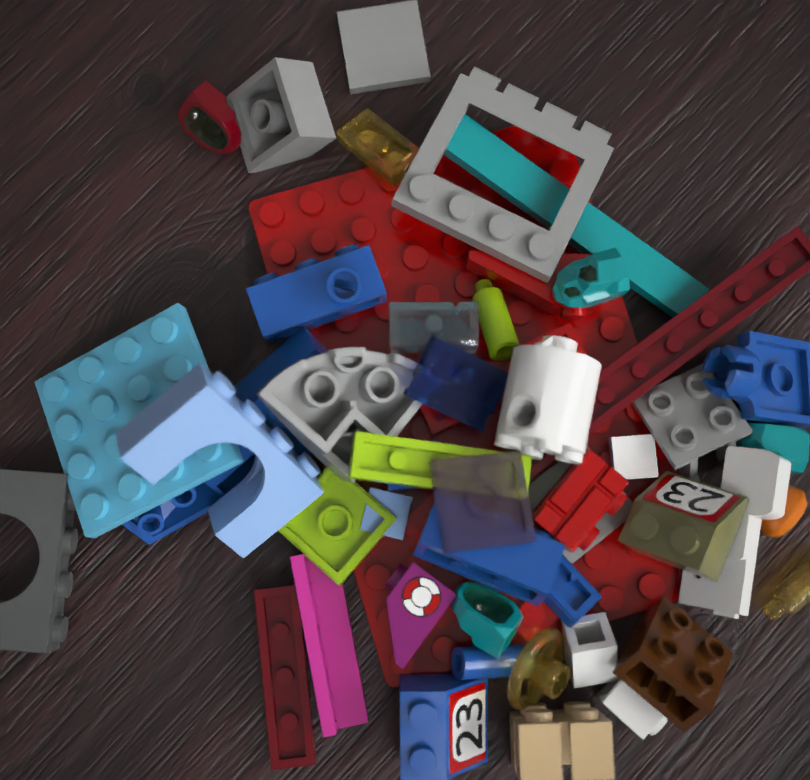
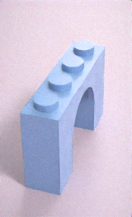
M199 363L116 433L120 458L154 485L186 457L204 446L215 443H235L253 451L256 454L255 461L248 475L207 509L215 536L242 558H245L324 493L317 477L321 471L307 453L303 452L299 455L292 449L294 445L282 429L277 426L271 429L264 423V415L252 401L247 399L243 403L234 395L236 393L235 388L221 372L217 371L212 374Z

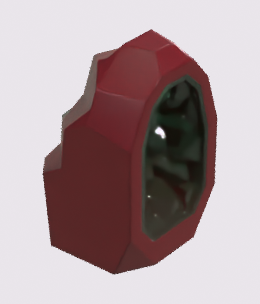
M205 81L187 97L177 113V118L183 130L202 147L214 153H233L239 147L242 132L236 123L235 112L226 103V96Z

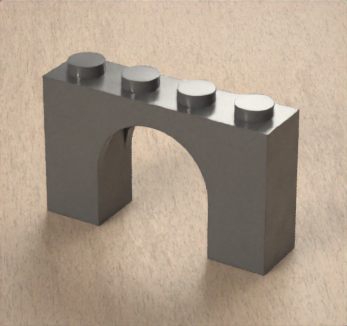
M0 469V514L13 516L26 524L34 534L39 548V565L31 584L17 597L8 601H0V650L50 653L59 650L60 643H64L66 640L68 618L63 616L65 598L70 597L73 588V574L68 572L70 554L75 553L78 544V530L73 528L76 508L67 483L68 474Z

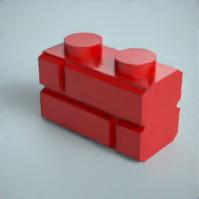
M586 448L582 464H570L527 519L540 530L551 534L554 537V541L564 544V550L574 553L578 547L585 551L600 533V530L595 525L605 513L613 516L626 501L628 496L622 491L629 482L593 451Z

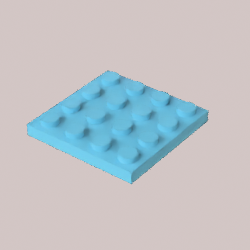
M178 303L35 381L64 474H68V487L85 537L96 538L244 462L238 444H210L194 451L153 485L120 458L116 433L197 364L201 363L209 370L187 310Z

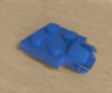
M747 331L737 334V346L725 345L724 348H714L705 357L702 371L717 374V380L703 378L704 386L716 397L734 399L738 402L741 409V419L799 428L810 427V342Z

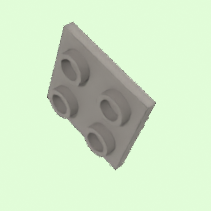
M703 364L654 386L632 403L674 470L679 469L681 476L700 481L697 474L698 457L716 449L718 460H725L727 447H736L737 440L750 435L753 431L747 421L741 419V413L731 399L716 397L706 389L702 379L710 378L717 380L713 373L703 372Z

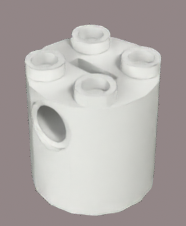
M546 335L534 345L514 347L494 445L517 450L516 454L530 455L532 459L542 460L543 454L548 453L554 454L555 459L561 462L582 464L601 364L587 355L576 352L578 343L561 336Z

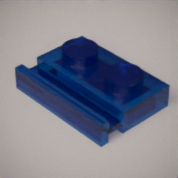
M431 335L412 374L414 377L409 387L405 388L403 394L484 432L486 428L484 424L488 415L493 413L506 387L508 373Z

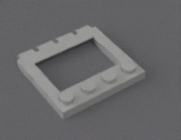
M474 66L469 77L460 73L397 189L391 206L548 283L614 150L613 147L607 145L612 133L586 120L580 131L572 127L577 116L549 102H546L542 112L535 109L539 97L508 83L505 91L501 93L497 91L501 79ZM470 104L584 159L549 230L433 174Z

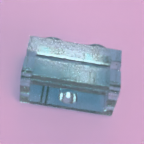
M389 302L390 353H476L479 346L478 302H459L458 306H454L453 302Z

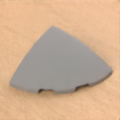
M347 347L328 350L326 353L295 362L273 377L257 395L283 425L336 476L343 481L354 482L356 479L348 478L353 433L359 431L397 437L441 380L418 363L399 354L366 350V347Z

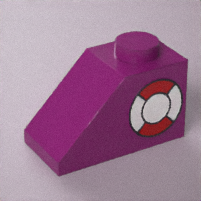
M413 561L408 568L400 564L385 584L391 590L386 600L395 663L402 669L456 596L453 591Z

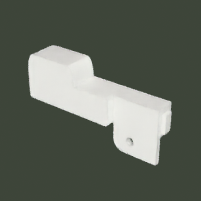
M735 446L727 447L721 489L746 496L750 500L718 582L703 577L698 578L697 575L683 570L678 603L714 610L713 614L739 619V615L748 616L762 519H778L785 514L791 471L789 460L768 450Z

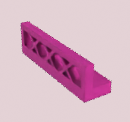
M305 554L291 556V565L323 737L337 735L340 728L369 723L344 584H336Z

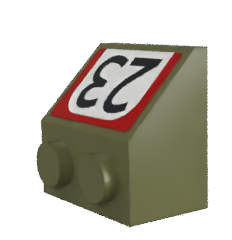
M666 471L635 498L618 541L640 554L718 582L750 499L746 496Z

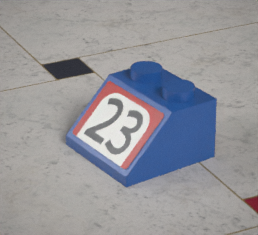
M453 673L399 674L400 780H449L487 763L488 678L457 680Z

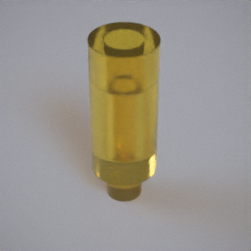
M810 559L769 592L772 600L762 609L771 620L776 621L784 613L792 617L810 602Z

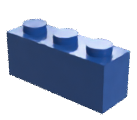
M358 244L349 245L337 250L334 253L335 257L322 262H319L318 259H309L297 264L294 267V272L280 277L278 273H270L254 280V286L246 288L266 343L271 344L288 338L302 326L310 330L387 302V292L370 246L367 245L359 248ZM341 267H349L356 270L363 280L362 293L356 300L349 303L335 301L327 291L329 275ZM336 279L334 287L356 291L357 283Z
M438 493L429 511L413 556L538 607L550 594L565 545L554 541V537L543 530H527L513 524L512 520L506 515L498 512L486 513L471 507V504L462 497L456 495L444 496Z

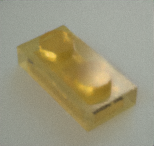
M368 108L337 131L339 143L393 187L403 180L420 149Z

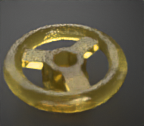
M545 628L538 632L528 641L517 657L507 686V698L514 709L525 710L527 706L536 704L544 695L551 699H556L565 689L571 670L570 667L562 663L565 645L564 637L558 629ZM544 646L540 654L535 657L538 651ZM523 678L529 680L527 694L521 696Z

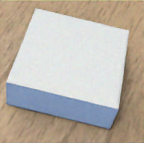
M652 434L608 438L611 467L627 480L659 477L655 439Z

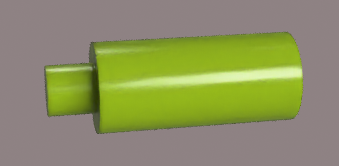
M482 279L475 284L477 293L474 294L472 302L490 358L496 361L512 358L514 347L520 346L502 291L497 287H493L489 279Z

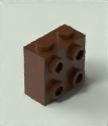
M663 596L638 618L612 673L681 731L685 732L713 712L733 653L719 639L710 635L693 621L684 610L678 608Z

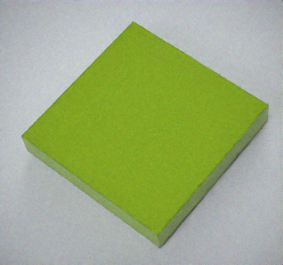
M326 467L318 476L324 493L278 531L336 584L342 585L381 540L397 518L357 482L343 481ZM366 504L384 519L373 533L360 530Z

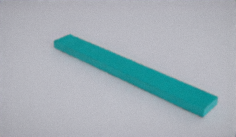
M466 114L443 154L547 229L553 224L570 190ZM589 202L587 203L568 242L572 247L582 254H595L616 247L626 266L630 288L672 318L710 291L708 287Z

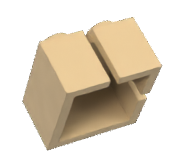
M565 702L564 709L557 710L546 709L545 703L520 704V711H509L511 765L519 780H563L562 765L571 766V780H615L612 721L598 711L597 708H591L590 702Z

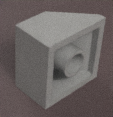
M275 57L226 96L227 104L235 112L236 123L242 132L240 147L248 173H256L310 157L336 139L313 62Z

